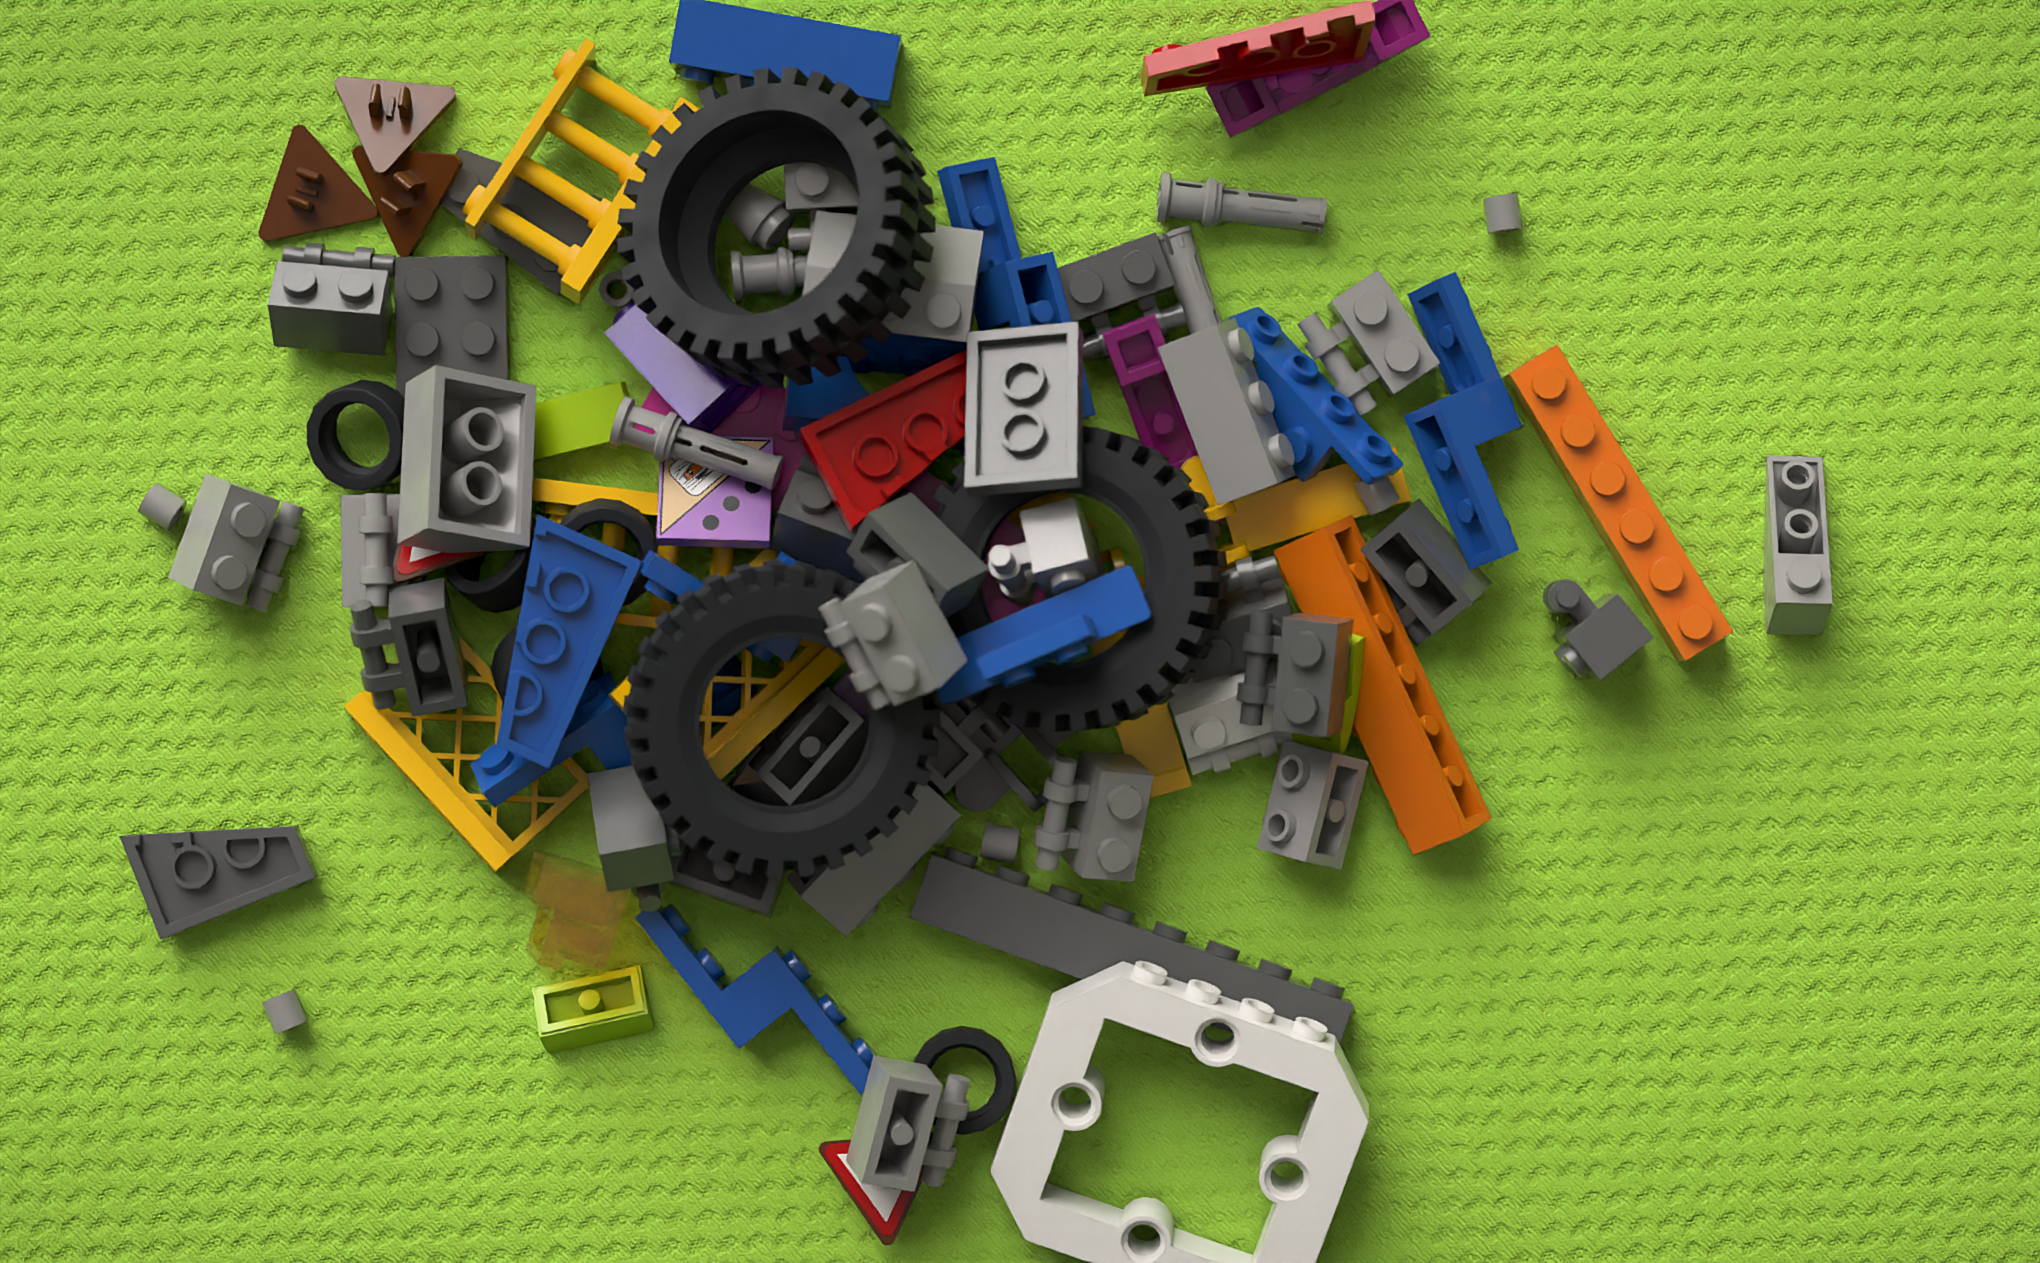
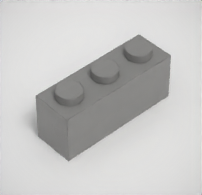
M1235 318L1158 347L1218 505L1273 486L1295 475L1292 467L1294 464L1292 446L1288 438L1283 433H1279L1272 415L1274 400L1271 391L1264 381H1259L1252 363L1254 349L1251 339L1243 328H1239Z
M928 782L926 787L920 784L916 786L912 796L918 803L910 815L903 810L899 812L893 820L899 828L888 839L880 832L869 841L874 850L863 857H860L856 851H853L843 856L846 865L834 870H830L826 864L814 866L815 875L799 877L793 870L786 877L799 896L845 936L855 927L862 926L871 919L876 912L879 901L894 886L903 884L912 875L916 862L931 846L942 843L949 836L954 827V822L961 816L949 800L930 782Z

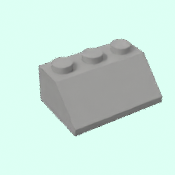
M822 211L816 212L806 263L803 296L816 287L839 261L851 238L857 216ZM936 225V232L920 234L934 247L931 263L914 262L913 267L925 277L920 292L905 287L900 296L912 307L903 320L890 311L881 323L894 334L967 342V332H972L984 231Z
M437 365L406 382L398 544L444 553L524 550L530 547L537 386Z

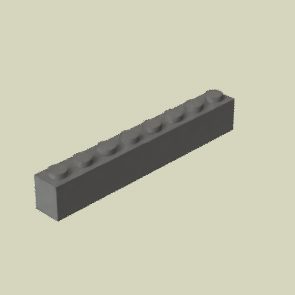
M947 846L944 855L933 852L909 917L911 919L1080 979H1085L1122 961L1133 965L1137 961L1150 962L1165 969L1168 973L1167 977L1187 984L1192 979L1201 980L1217 987L1221 991V996L1242 1002L1244 998H1251L1271 1006L1274 1009L1273 1014L1295 1021L1296 1017H1306L1320 1022L1327 1027V1033L1335 1035L1340 1045L1354 1006L1350 1000L1342 998L1345 988L1317 977L1313 978L1311 986L1290 979L1293 969L1261 958L1258 967L1237 960L1240 950L1213 940L1208 941L1206 949L1185 942L1187 931L1163 922L1156 921L1153 930L1132 923L1135 916L1134 912L1104 902L1101 911L1080 904L1083 894L1056 884H1051L1049 892L1028 886L1030 875L1009 867L999 865L996 874L975 867L978 860L977 856ZM1215 1022L1209 1024L1233 1033L1232 1029L1224 1023Z

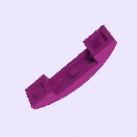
M1377 0L1372 3L1376 21L1363 61L1205 87L1229 137H1234L1284 114L1368 72L1430 38L1431 36L1414 1Z
M1155 314L1104 332L1102 336L1139 441L1143 442L1144 446L1156 449L1169 458L1168 463L1180 469L1187 459L1199 454L1158 351V347L1165 345V341ZM1226 518L1217 520L1218 525L1226 522Z

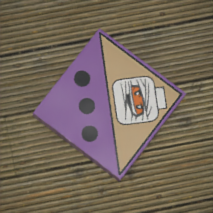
M720 436L773 455V437ZM679 439V444L688 447L692 445V442ZM707 447L703 449L706 453L742 465L748 464L746 460ZM672 457L670 461H660L657 545L770 548L772 490L676 457Z

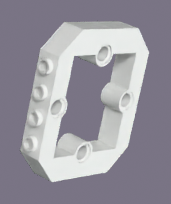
M1122 961L1052 993L990 1170L1024 1239L1089 1263H1316L1369 1122V1103L1335 1035L1327 1033V1027L1313 1019L1296 1017L1295 1021L1275 1015L1273 1014L1274 1009L1264 1002L1251 998H1244L1242 1002H1238L1221 996V991L1210 983L1192 979L1187 984L1167 977L1168 973L1165 969L1146 961H1137L1135 965ZM1105 1018L1187 1046L1192 1049V1052L1199 1061L1208 1066L1222 1067L1235 1063L1314 1091L1298 1136L1288 1134L1277 1136L1269 1141L1262 1151L1259 1183L1262 1192L1273 1203L1253 1255L1174 1228L1172 1212L1164 1203L1155 1198L1143 1197L1134 1199L1124 1209H1120L1046 1183L1064 1131L1087 1129L1096 1122L1101 1114L1105 1082L1099 1070L1089 1064ZM1219 1022L1228 1025L1234 1034L1227 1040L1215 1041L1206 1035L1204 1028L1211 1023ZM1073 1086L1080 1087L1088 1093L1090 1100L1080 1105L1071 1104L1062 1096V1091ZM1289 1161L1297 1164L1302 1169V1172L1298 1176L1288 1179L1277 1175L1273 1168L1280 1162ZM1137 1225H1150L1157 1230L1159 1236L1154 1240L1144 1241L1136 1238L1131 1229Z

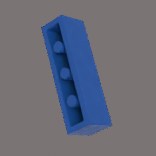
M680 0L669 63L673 69L681 70L680 79L706 85H713L714 76L728 78L740 74L754 86V70L769 68L780 79L783 67L798 68L808 78L811 71L825 74L835 85L837 81H840L849 86L859 97L862 96L878 111V106L891 108L903 42L901 35L706 0Z

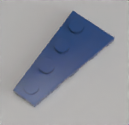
M537 515L497 746L544 767H550L641 565V560Z

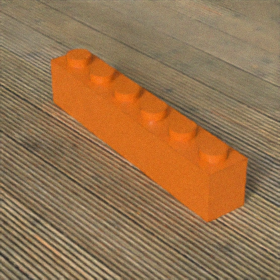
M1558 344L1503 377L1675 660L1686 661L1732 633L1733 630Z
M1351 514L1273 551L1279 562L1281 576L1291 588L1302 613L1353 619L1352 634L1365 637L1361 685L1352 730L1361 740L1372 764L1374 778L1377 784L1384 790L1395 814L1396 825L1400 834L1407 840L1413 855L1466 835L1492 819L1383 580L1378 570L1360 551L1366 544Z

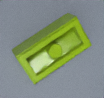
M641 965L532 988L539 1038L548 1053L560 1052L654 1030L653 1016Z

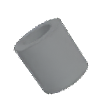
M1505 194L1483 199L1488 234L1515 231L1523 228L1518 194Z
M612 272L602 279L599 292L601 298L608 305L616 309H622L634 302L630 294L636 290L625 282L627 286L626 295L618 300L612 299L610 296L611 286L618 281L625 282L622 272Z
M1389 477L1372 485L1365 483L1362 478L1353 483V487L1369 515H1374L1387 509L1400 499Z
M156 483L144 497L138 513L169 531L181 517L187 501Z
M986 823L980 857L1014 863L1020 829Z
M294 989L262 1002L275 1034L308 1021Z

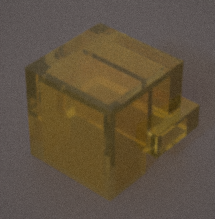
M534 849L522 892L532 895L531 902L539 904L526 950L537 964L560 970L564 958L605 970L629 889L607 893L601 867Z

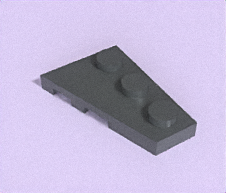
M459 148L456 155L462 158L463 166L441 205L465 222L467 216L462 213V210L469 196L478 185L487 188L503 163ZM517 177L500 203L569 247L576 244L582 248L593 231L587 227L589 222L587 219ZM589 194L590 196L594 197L600 202L603 200L602 198ZM486 224L480 233L481 236L560 296L563 275L557 272L559 266L493 225Z
M298 825L119 836L160 939L319 877Z

